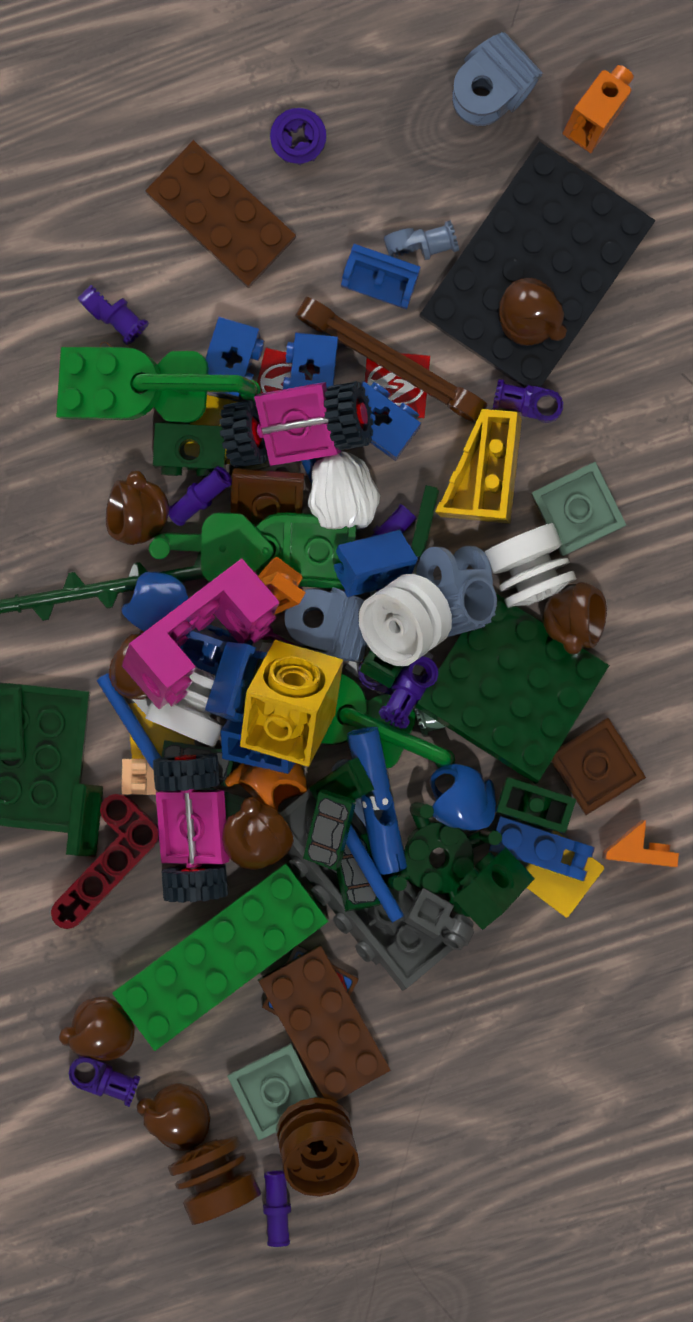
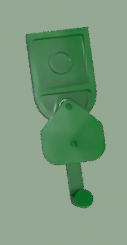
M61 347L56 417L79 420H134L146 415L154 407L166 421L189 423L197 421L204 414L207 392H238L243 399L254 401V396L261 393V388L256 381L249 380L240 375H208L209 367L206 358L195 351H171L156 364L149 355L133 348Z
M214 513L204 521L202 534L159 533L150 543L149 553L155 559H163L169 554L170 550L201 551V571L210 582L240 559H243L253 572L259 575L272 559L278 557L302 575V580L298 587H334L344 589L334 570V564H342L336 549L340 544L356 541V525L350 528L345 526L342 529H327L321 527L318 518L313 514L277 513L266 517L255 527L243 514Z
M341 674L336 713L321 743L328 745L342 744L348 741V732L365 727H378L387 769L398 763L404 749L434 762L438 768L455 763V755L452 751L411 735L416 723V715L413 709L408 717L410 720L408 727L401 729L399 726L395 727V723L391 726L389 725L391 721L386 723L385 719H381L378 713L382 706L387 705L391 696L383 694L367 700L362 688L354 680Z

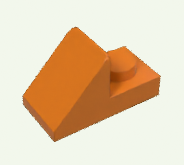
M278 557L272 559L258 575L259 579L280 602L274 615L300 604L306 593L298 587L302 580V575Z
M641 820L603 851V859L678 867L679 853L670 852V845L649 842V848L643 849L646 820Z

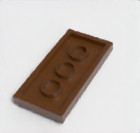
M194 140L145 190L146 194L248 289L296 239L294 232Z
M321 944L258 979L259 984L325 1099H331L336 1102L391 1071Z

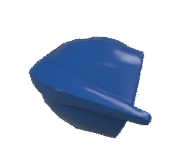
M145 572L137 580L130 603L122 607V614L133 625L145 632L188 599L186 588L178 579L171 575L160 572Z
M460 764L443 766L431 775L430 785L436 799L432 805L434 809L433 817L437 821L450 828L470 831L489 827L494 820L496 810L495 789L492 780L487 779L484 782L483 776L478 771ZM444 773L451 774L455 779L454 784L446 792H440L435 785L436 779Z

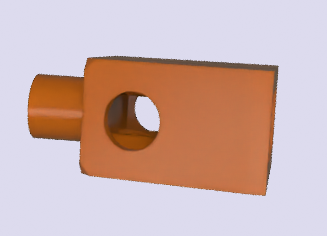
M617 65L612 73L602 70L575 106L562 134L589 153H592L623 109L632 91L631 87L628 86L634 78L632 72L621 65Z

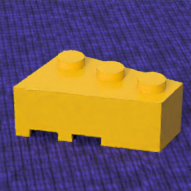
M481 410L464 447V452L458 466L453 471L449 480L450 483L436 508L435 512L440 517L510 524L522 418L518 412Z

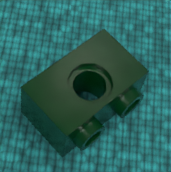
M155 423L153 466L161 469V475L182 476V470H195L197 477H206L217 466L226 470L225 454L227 449H223L222 445L224 442V438L220 435L222 426ZM188 442H195L200 446L199 456L190 461L183 459L181 456L182 446Z
M506 777L495 812L553 831L566 833L576 799Z
M506 847L496 856L491 852L486 854L475 865L479 871L474 868L459 882L463 888L453 898L482 930L501 916L535 879Z

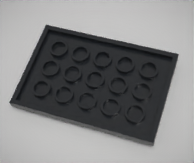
M538 142L428 301L419 317L523 388H526L528 385L542 387L656 220L541 142ZM524 278H534L550 287L557 300L561 303L565 314L562 322L567 329L565 338L557 341L551 340L549 337L542 343L526 346L515 343L505 335L500 324L499 306L506 289L513 282Z

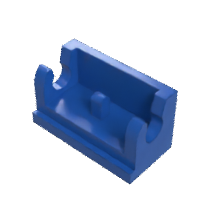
M353 244L342 276L341 287L407 310L421 267Z
M401 530L338 545L336 553L342 564H334V570L345 589L346 596L351 597L382 589L401 575L412 574L418 558Z
M226 642L205 711L234 722H243L244 714L241 711L246 699V691L250 686L257 661L264 660L267 652L256 651V647L249 644Z

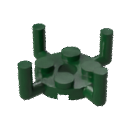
M414 802L410 806V813L417 828L410 833L405 845L404 854L407 868L399 870V872L386 874L383 880L389 888L397 891L404 890L407 886V880H409L419 889L424 888L433 894H445L448 902L454 905L453 912L470 917L453 899L459 892L458 888L461 886L459 882L474 869L473 848L484 843L498 845L502 840V835L498 831L484 828L466 836L459 828H450L441 822H430L429 818L434 813L433 807L429 804ZM436 848H441L445 852V862L442 866L434 868L429 861L430 853Z

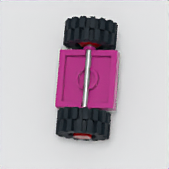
M357 381L333 385L328 388L326 387V382L260 393L254 396V401L248 400L224 405V410H221L220 413L222 419H220V425L222 426L220 435L224 438L222 443L223 449H227L225 455L227 459H230V464L232 466L235 465V468L262 464L268 459L270 466L337 455L341 450L368 446L372 441L371 436H373L371 428L373 419L370 417L372 410L368 406L369 398L368 395L365 396L366 390Z
M190 754L154 759L155 789L161 790L156 792L161 863L186 864V866L168 867L161 871L164 901L184 903L186 901H209V899L215 900L219 899V897H225L228 895L226 865L223 864L229 862V857L224 850L222 841L223 829L226 823L224 790H197L211 788V786H218L220 784L218 755Z

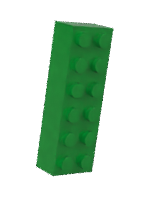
M285 863L116 989L112 994L152 1049L156 1051L329 922V919L288 863Z

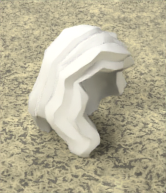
M343 451L337 455L326 456L317 461L312 469L311 478L313 482L308 498V507L312 514L318 518L321 527L342 529L345 526L350 528L356 525L357 531L367 527L374 518L380 501V494L365 462L355 455Z

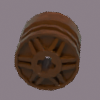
M317 1097L300 1100L288 1107L280 1116L276 1127L286 1181L294 1190L304 1195L317 1197L331 1195L347 1187L356 1177L359 1168L358 1153L348 1113L342 1105L331 1099Z
M237 1136L220 1140L215 1139L199 1145L184 1153L179 1160L168 1166L171 1176L188 1172L186 1177L175 1183L177 1189H186L194 1186L196 1192L183 1202L192 1225L204 1223L229 1213L261 1195V1190L252 1171L236 1174L233 1169L246 1159L245 1153H239L230 1157L227 1155L241 1145Z

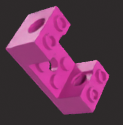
M240 559L130 642L122 667L159 710L167 703L172 707L188 694L186 689L193 682L189 677L193 674L196 666L180 648L187 641L186 635L195 628L198 631L203 630L216 616L238 643L245 644L250 639L256 643L271 630L269 625L276 619L274 613L280 602L247 563Z

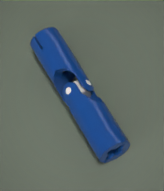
M365 727L347 733L351 758H359L375 789L361 798L373 862L380 874L399 872V870L407 868L393 797L389 789L390 783L378 727ZM374 810H383L379 820L376 818Z

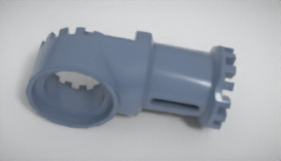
M451 220L446 221L442 227L425 232L422 229L414 231L413 228H407L390 233L384 237L388 255L394 257V254L398 257V253L403 256L404 253L409 254V252L420 249L424 260H429L433 254L450 249L453 252L459 251L456 235L453 236L455 230Z

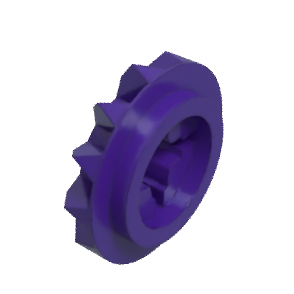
M292 108L284 111L275 119L270 131L271 145L275 154L286 163L302 165L303 163L314 161L324 150L326 129L322 120L314 112L304 108ZM305 124L304 137L308 139V142H299L292 149L293 140L287 132L297 133Z

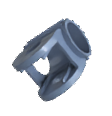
M501 32L478 45L465 57V64L458 70L454 79L452 96L454 109L458 116L468 124L475 126L490 125L500 119L508 110L513 113L528 97L543 73L505 32ZM477 88H484L490 94L478 96L473 91Z
M476 546L461 547L454 555L444 547H431L423 552L417 564L416 575L427 578L436 585L448 601L452 614V628L447 637L485 627V624L491 623V618L496 615L497 597L492 586L491 566L486 554ZM469 565H471L473 568L470 570H466ZM436 566L441 570V580H434L433 572Z
M334 587L331 589V592L320 589L304 590L306 593L300 604L285 610L286 628L293 640L299 645L319 653L343 659V661H363L367 643L363 639L359 627V611L365 600L354 595L347 597L344 591ZM313 610L319 611L324 615L323 623L317 628H309L304 624L306 614Z

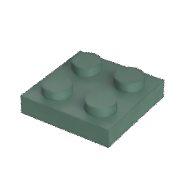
M596 462L531 493L545 524L553 523L562 543L558 548L561 557L626 526Z
M292 1043L227 1075L258 1141L276 1132L279 1118L288 1107L300 1100L318 1098Z

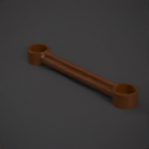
M305 297L295 314L307 326L320 333L338 337L339 342L444 403L454 413L472 423H476L481 410L486 409L488 406L483 399L462 387H456L338 317L331 309L315 299Z

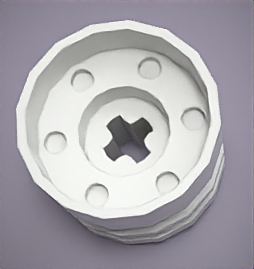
M553 523L522 533L484 552L490 562L493 574L509 571L512 576L499 586L500 592L514 587L517 588L518 593L504 600L507 608L531 605L561 592L566 585L577 579L574 571L557 575L556 570L570 562L568 558L551 560L549 556L551 552L562 545Z
M195 667L193 674L189 677L193 682L186 689L188 694L176 705L171 707L167 703L160 710L152 702L145 718L206 745L215 747L223 725L211 718L210 712L205 711L215 675Z

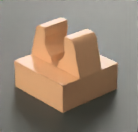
M122 759V794L156 795L158 790L155 789L154 770H152L147 760Z

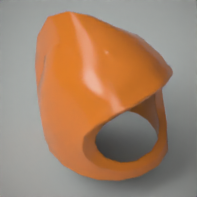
M241 763L225 780L227 787L240 784L261 804H267L277 812L279 805L284 800L307 792L303 767L295 763L289 774Z

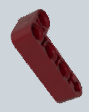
M109 795L101 804V817L119 836L52 906V920L60 928L70 929L81 924L159 842V829L156 822L126 795ZM117 799L123 801L127 806V814L121 820L113 819L108 811L111 802ZM141 824L149 826L153 832V838L147 845L139 844L134 838V831ZM115 850L124 852L128 858L126 868L121 871L112 868L109 862L110 855ZM90 876L98 877L103 883V890L98 896H91L85 890V881ZM76 890L79 897L85 902L90 903V906L87 908L84 903L80 904L74 911V915L77 918L75 920L73 918L64 920L62 915L65 911L62 905L70 906L78 899L77 896L73 895V892Z

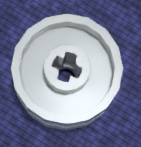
M404 574L363 602L359 611V627L363 639L371 651L380 659L395 666H408L447 638L452 628V614L448 601L436 585L422 576Z

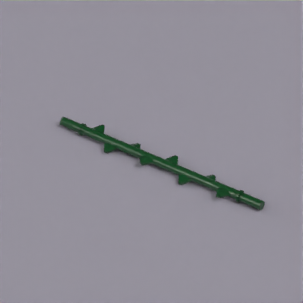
M201 551L198 553L194 566L161 571L160 573L173 576L183 585L187 581L204 579L205 577L201 571ZM136 562L133 564L127 578L87 585L82 582L75 572L68 573L63 589L24 596L16 594L15 597L1 599L0 614L15 611L22 613V610L33 609L42 621L49 620L55 604L95 597L107 609L113 608L118 594L134 591L138 578L148 571L140 562Z

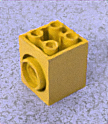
M274 640L246 691L240 747L309 767L336 713L343 659Z

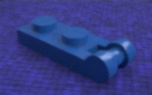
M501 816L499 817L495 831L502 835V840L498 845H490V851L499 853L506 847L518 860L581 881L585 880L587 871L584 870L588 857L592 858L595 847ZM565 849L575 852L571 865L561 863Z

